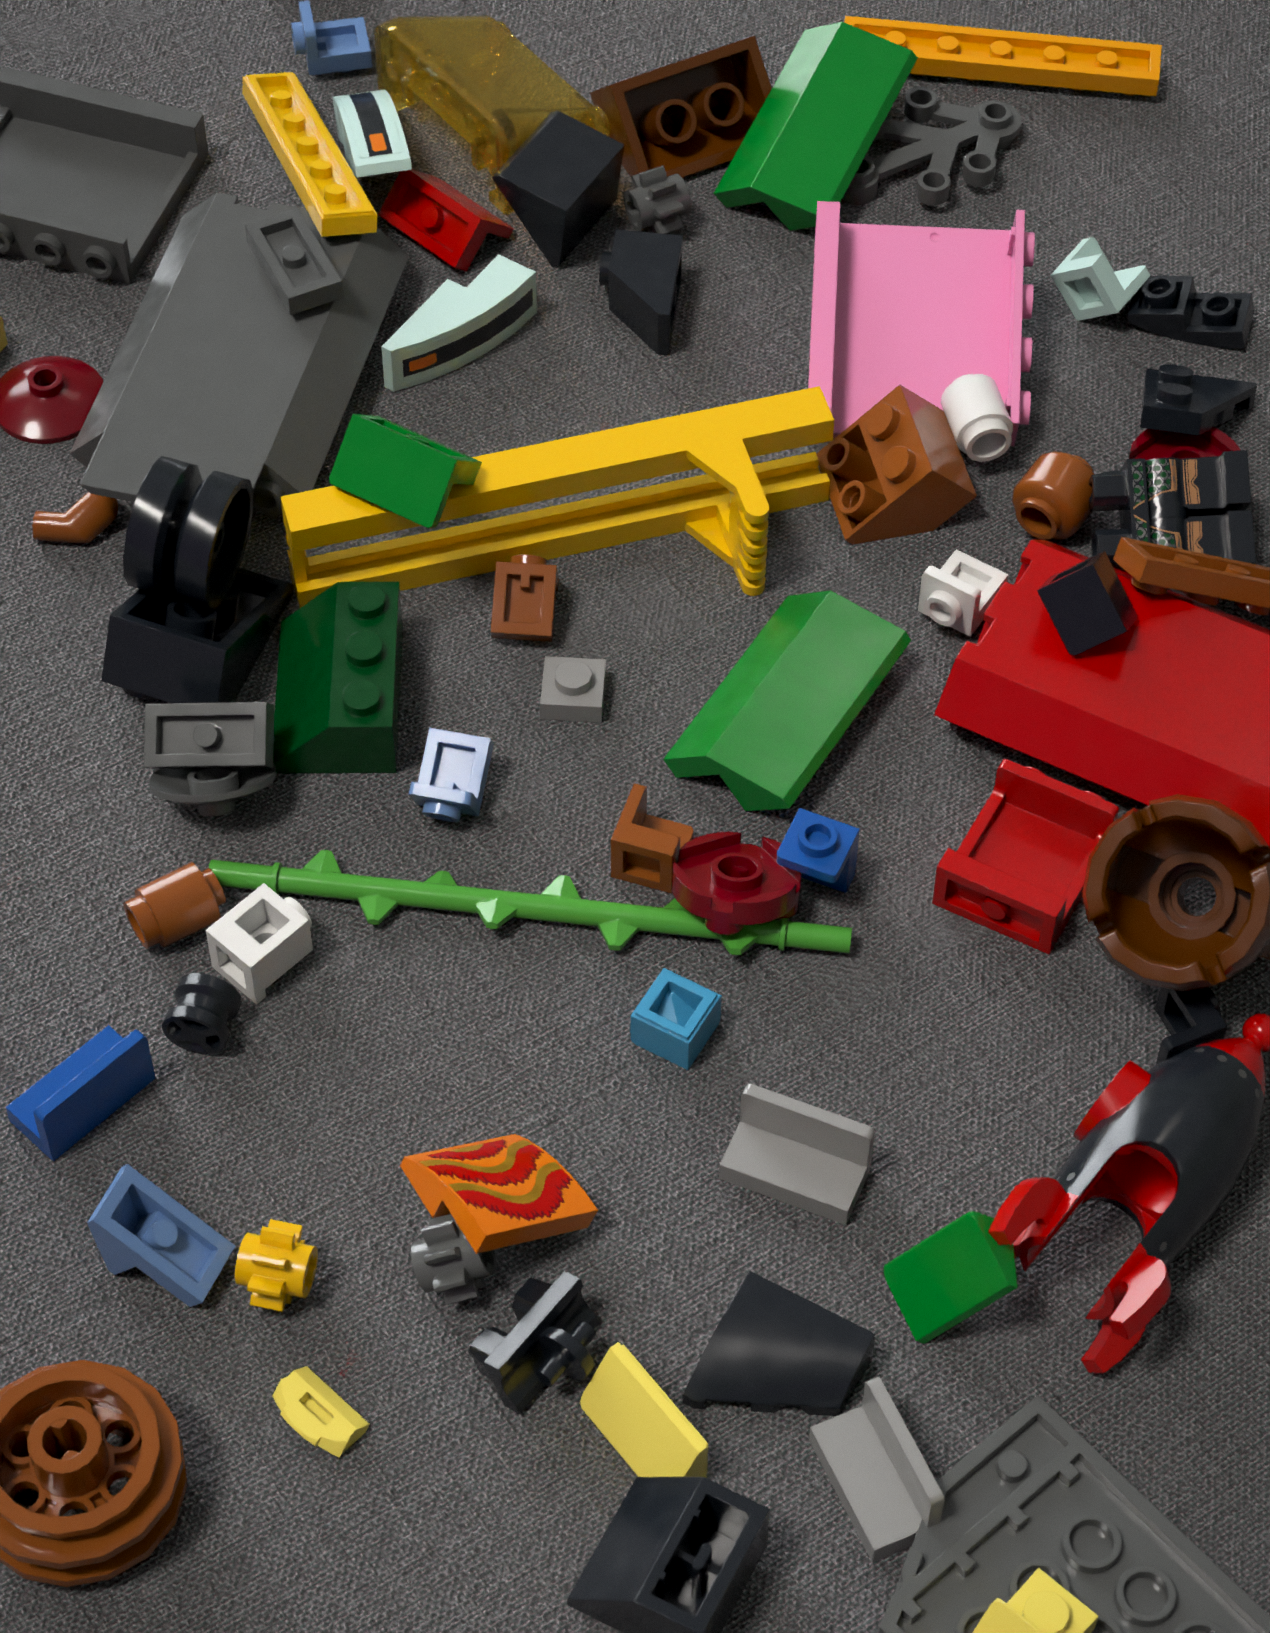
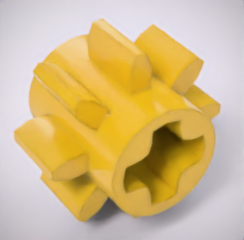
M270 1219L268 1227L262 1226L260 1235L249 1232L245 1234L237 1255L235 1283L247 1286V1291L252 1292L251 1306L283 1312L285 1303L291 1304L292 1296L305 1299L309 1295L317 1268L318 1249L316 1246L305 1244V1240H301L302 1225Z

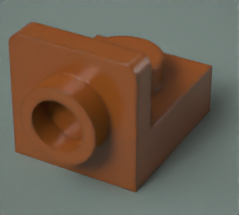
M526 554L514 555L511 557L510 562L496 561L491 619L492 638L552 642L556 591H558L559 584L557 565H547L545 558Z

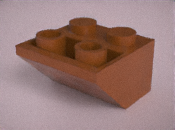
M898 385L833 439V441L816 453L819 459L821 474L827 473L830 480L829 496L844 539L852 545L934 531L977 497L944 411L902 385Z

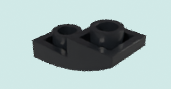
M1158 275L1150 276L1132 296L1127 315L1129 323L1164 337L1205 346L1245 349L1254 313L1252 293H1196L1194 276Z

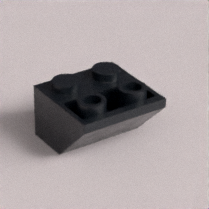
M636 1477L567 1598V1605L622 1633H721L767 1548L770 1509L705 1477Z

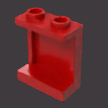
M1003 759L997 768L994 789L958 850L955 851L948 848L937 865L932 904L1050 955L1082 898L1089 856L1108 826L1117 820L1118 806L1104 800L1094 792L1082 791L1046 776L1042 771L1034 767L1022 766L1008 759Z

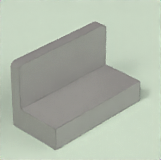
M748 1083L741 1095L740 1122L719 1165V1179L847 1225L871 1170L875 1130L866 1124Z
M879 1376L865 1382L862 1406L810 1427L809 1441L872 1563L911 1547L922 1519L927 1528L941 1522L944 1505L943 1493Z

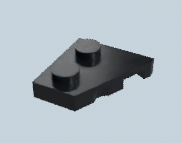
M1174 364L1162 365L1159 367V370L1146 368L1140 428L1199 436L1211 430L1212 425L1222 424L1232 419L1235 406L1247 410L1253 408L1257 383L1193 375L1194 372L1190 368Z

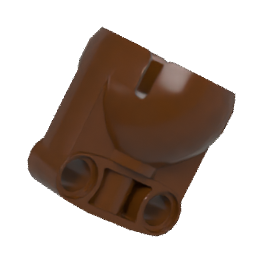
M1177 794L1150 800V806L1143 809L1133 808L1108 826L1089 856L1082 897L1088 923L1096 926L1100 935L1095 940L1112 964L1145 985L1178 991H1190L1214 986L1227 979H1231L1253 964L1258 957L1270 960V847L1251 821L1216 800ZM1206 879L1215 888V905L1205 915L1195 916L1189 912L1185 905V891L1194 881Z

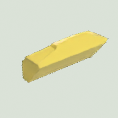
M307 1366L293 1370L287 1377L281 1379L272 1395L281 1410L280 1415L298 1434L312 1445L319 1446L338 1458L366 1433L370 1425Z

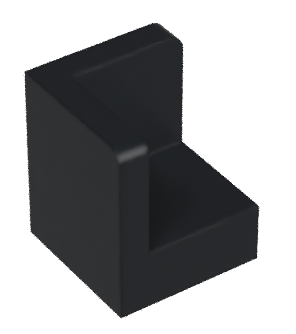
M1105 551L1049 577L1037 590L1065 647L1071 655L1080 654L1127 632L1138 619L1136 611Z

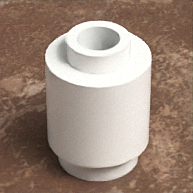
M966 374L955 379L943 392L941 405L958 448L966 453L970 459L978 462L990 461L1000 457L1011 445L1013 424L996 382L991 377L983 374Z

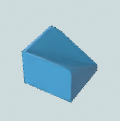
M663 968L630 1016V1039L635 1045L689 1070L720 1022L722 995Z

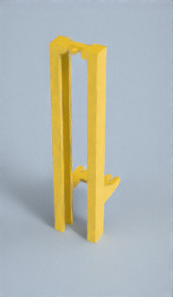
M820 386L475 456L472 458L481 461L482 464L474 485L453 484L439 522L698 468L707 474L307 557L305 550L422 525L336 486L280 496L283 521L287 533L285 537L289 546L287 553L292 584H294L299 608L337 582H399L400 591L493 572L496 569V561L510 562L511 557L514 555H536L550 560L686 531L733 567L741 589L745 594L758 596L765 590L768 541L767 519L769 513L828 501L830 480L827 473H820L818 468L819 459L816 452L753 465L750 458L833 441V415Z

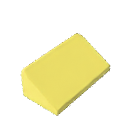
M619 1342L609 1348L585 1388L580 1400L581 1409L638 1477L706 1478L708 1462V1443L626 1346L624 1344L621 1345Z

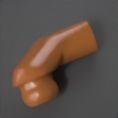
M88 492L65 513L36 511L33 517L34 540L90 543L117 517L118 500Z

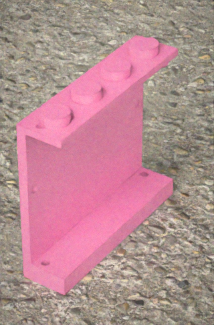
M817 201L808 388L820 386L834 418L833 438L841 434L898 385L904 386L943 410L941 405L942 394L955 379L966 374H983L994 379L1013 424L1010 446H1014L1019 425H1029L1031 392L1020 390L1021 372H1030L1032 359V337H1022V319H1031L1033 310V284H1023V267L1033 266L1035 233L1024 232L1025 210H1016L1011 230L839 223L840 202Z

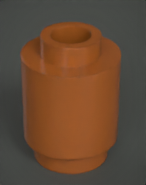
M190 862L135 889V897L125 901L123 906L128 921L143 947L148 949L159 943L165 948L218 921L221 918L218 906L226 903V898L212 870L207 868L200 871L193 862Z

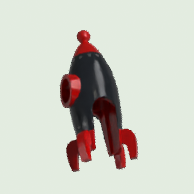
M1255 1014L1248 1018L1242 1028L1243 1038L1218 1039L1194 1046L1155 1065L1149 1071H1145L1129 1060L1105 1088L1077 1127L1073 1136L1080 1142L1062 1165L1055 1179L1036 1177L1022 1180L1014 1187L999 1208L988 1232L998 1245L1013 1244L1015 1258L1019 1257L1025 1272L1078 1208L1087 1201L1100 1200L1115 1205L1130 1216L1141 1231L1142 1241L1103 1291L1104 1294L1085 1318L1103 1320L1101 1330L1081 1359L1088 1373H1105L1120 1362L1140 1340L1146 1325L1166 1304L1171 1294V1281L1166 1267L1196 1237L1229 1196L1249 1159L1265 1096L1266 1073L1261 1052L1270 1051V1015Z

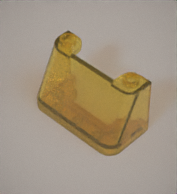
M491 16L394 17L375 28L374 42L378 90L386 89L396 111L423 100L471 144L472 166L478 171L487 167L493 177L551 112L557 110L607 136L610 135L611 126L605 112L600 107L593 106L512 35L503 22L496 21ZM496 185V189L489 192V201L504 215H507L514 210Z

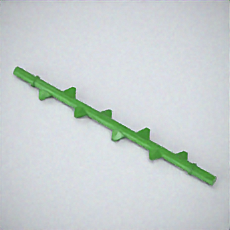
M321 850L302 869L283 867L281 862H275L273 866L212 859L209 864V869L215 874L220 885L224 887L256 890L264 883L278 895L280 893L358 901L367 922L373 925H379L398 905L479 914L486 928L498 929L512 917L597 926L608 948L614 951H620L638 931L718 939L721 940L727 951L732 955L743 954L754 943L779 946L778 950L784 951L785 947L850 954L852 928L794 922L788 921V918H782L781 920H773L761 924L744 925L743 929L735 934H718L707 929L705 918L689 912L675 898L664 907L581 899L570 876L559 875L541 894L457 886L451 874L447 871H438L424 882L341 873L332 851Z

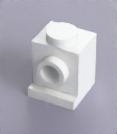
M263 883L206 929L212 967L257 1005L266 997L265 989L313 950L310 931L312 921L310 916L295 899L291 897L283 899Z

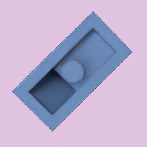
M129 1164L121 1167L87 1222L106 1267L111 1273L116 1275L137 1267L189 1307L203 1303L235 1248L233 1243Z

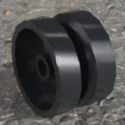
M161 456L152 464L144 478L131 512L123 554L124 577L128 586L156 594H165L175 584L181 601L209 609H217L225 600L235 581L247 545L253 514V487L251 481L220 471H213L203 481L198 465Z

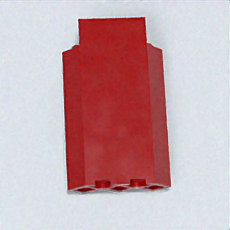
M1030 540L1021 554L1020 562H1022L1014 585L1004 581L983 615L985 623L977 643L975 644L967 640L958 653L934 715L1150 806V800L1177 794L1216 800L1251 821L1270 847V630L1167 589L1165 595L1146 592L1131 583L1132 576L1129 573L1114 568L1136 611L1138 619L1127 632L1080 654L1071 655L1065 647L1037 590L1049 577L1089 559V557L1047 540Z

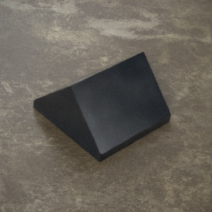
M558 110L551 112L492 177L552 267L559 266L617 200L625 146Z

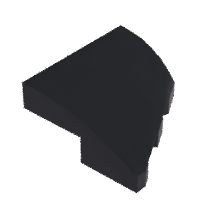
M749 1271L705 1348L683 1393V1403L693 1409H704L705 1401L751 1403V1412L775 1413L783 1408L794 1407L808 1415L838 1416L843 1411L872 1362L875 1333Z

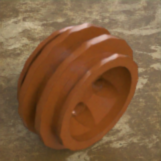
M87 1360L42 1366L1 1388L0 1562L24 1579L71 1587L110 1580L148 1558L176 1524L188 1486L184 1449L179 1435L178 1423L157 1389L123 1367ZM112 1433L129 1441V1443L116 1447L110 1445L107 1442V1438ZM124 1477L130 1478L118 1494L113 1496L109 1493L110 1485L115 1480ZM20 1490H36L39 1493L36 1503L28 1508L15 1503V1494ZM75 1508L86 1511L77 1515L64 1516L66 1512Z

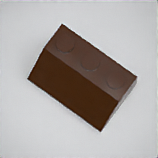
M754 35L590 92L603 134L625 145L622 166L631 177L660 166H664L667 176L679 174L681 177H685L733 159L772 87Z

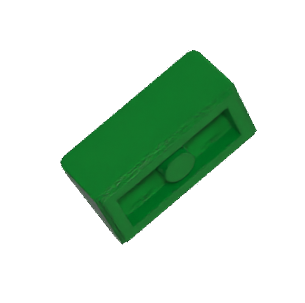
M968 1212L884 1265L883 1273L885 1280L916 1342L922 1344L929 1342L1017 1289L1013 1244L998 1245L988 1231L994 1220L993 1217L979 1212Z

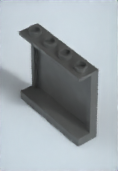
M4 67L0 73V253L130 285L209 155L203 114Z

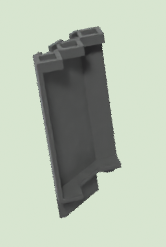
M216 192L185 213L69 453L87 467L79 484L94 495L135 502L141 484L152 464L161 456L198 465L203 481L213 471H220L249 479L253 487V506L262 511L271 520L283 514L280 496L313 490L409 255L378 227L377 233L321 237L306 208L271 202L268 210L239 205L238 196ZM299 208L342 279L344 298L290 315L248 245L245 225Z

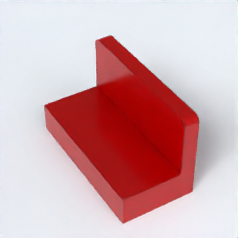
M414 169L400 171L378 213L380 217L448 264L464 271L468 270L487 233L509 239L514 230L510 225L440 178Z

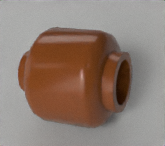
M1053 451L1041 455L1013 490L1012 502L1017 520L1022 528L1034 537L1045 540H1061L1073 536L1092 513L1089 509V498L1092 494L1089 479L1094 473L1089 463L1079 456L1064 452Z

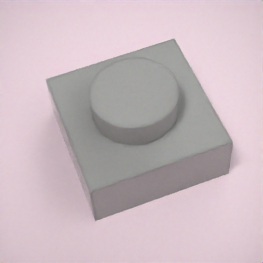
M545 656L540 698V719L602 723L606 684V659Z

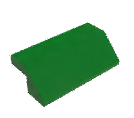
M837 22L804 30L713 194L726 208L764 202L789 230L815 227L817 201L841 202L918 57L910 49L845 22Z
M831 590L787 596L663 760L676 778L719 774L745 811L789 809L909 645L911 638L905 630Z

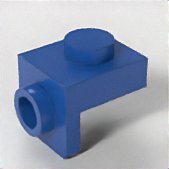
M799 808L777 851L776 861L780 866L800 872L801 877L846 893L856 873L860 829Z

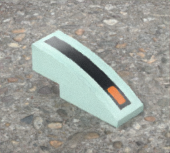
M386 89L332 97L338 138L344 145L346 161L356 177L412 170L411 158L400 119Z
M498 254L467 287L447 279L381 347L384 387L395 392L425 383L468 364L512 336L537 313L536 271Z

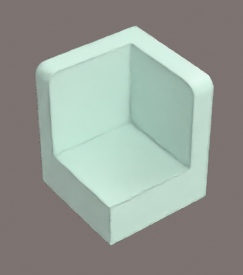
M1094 237L1083 239L1050 276L1075 319L1080 321L1118 313L1151 275L1145 265L1114 272L1097 240Z

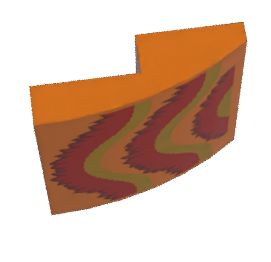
M517 1134L405 1156L400 1164V1167L432 1218L451 1214L476 1254L588 1228L598 1211L583 1188L555 1158L535 1143Z

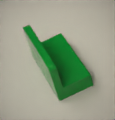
M352 414L329 476V482L340 489L426 528H435L440 521L453 484L474 485L482 462L380 416Z

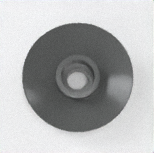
M274 762L273 768L159 769L151 775L149 785L151 793L161 799L179 804L197 805L198 813L203 816H220L233 812L236 809V800L253 795L270 785L276 779L277 771Z

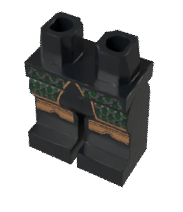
M1247 450L1225 451L1220 456L1157 458L1145 460V458L1127 459L1120 470L1091 475L1089 479V485L1092 487V494L1089 498L1090 512L1119 511L1120 529H1104L1093 532L1091 539L1092 557L1105 551L1112 566L1117 569H1123L1113 558L1121 537L1256 564L1252 510H1246L1251 504Z

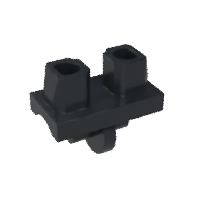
M564 1271L553 1284L529 1278L515 1294L512 1308L518 1323L509 1334L495 1327H485L470 1344L469 1352L478 1371L494 1383L505 1407L521 1414L545 1385L551 1387L562 1374L576 1381H584L595 1367L594 1360L585 1347L596 1336L594 1329L599 1324V1320L583 1299L581 1290L584 1286L579 1277Z

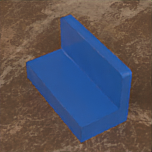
M108 1025L7 1105L5 1108L9 1121L46 1156L55 1161L156 1079L148 1040L137 1029L123 1038Z

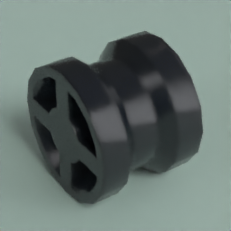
M189 973L182 976L175 990V998L178 1003L177 1006L168 1010L162 1023L163 1033L178 1047L193 1053L212 1055L222 1052L230 1035L227 1022L235 1019L242 1004L241 995L231 984L213 975Z

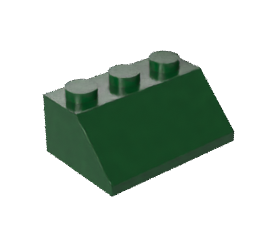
M337 582L281 621L274 711L275 742L273 743V762L276 765L277 774L397 773L403 643L399 582Z

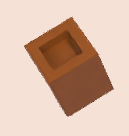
M633 784L611 837V877L672 894L673 864L678 862L681 847L693 839L694 830L689 825L648 815L647 786Z

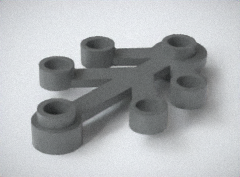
M923 86L913 87L905 94L904 114L909 120L914 122L934 120L957 126L950 129H942L892 119L891 111H889L874 140L888 139L910 144L874 159L865 156L841 201L851 205L867 204L876 198L880 179L931 159L928 169L918 175L916 196L920 202L926 205L935 206L943 204L949 197V176L958 148L973 142L976 143L975 151L969 152L964 157L962 178L971 186H987L995 178V156L997 150L1011 145L1014 138L1019 134L1022 122L1021 116L1014 107L999 100H990L971 108L937 101V94L932 89Z

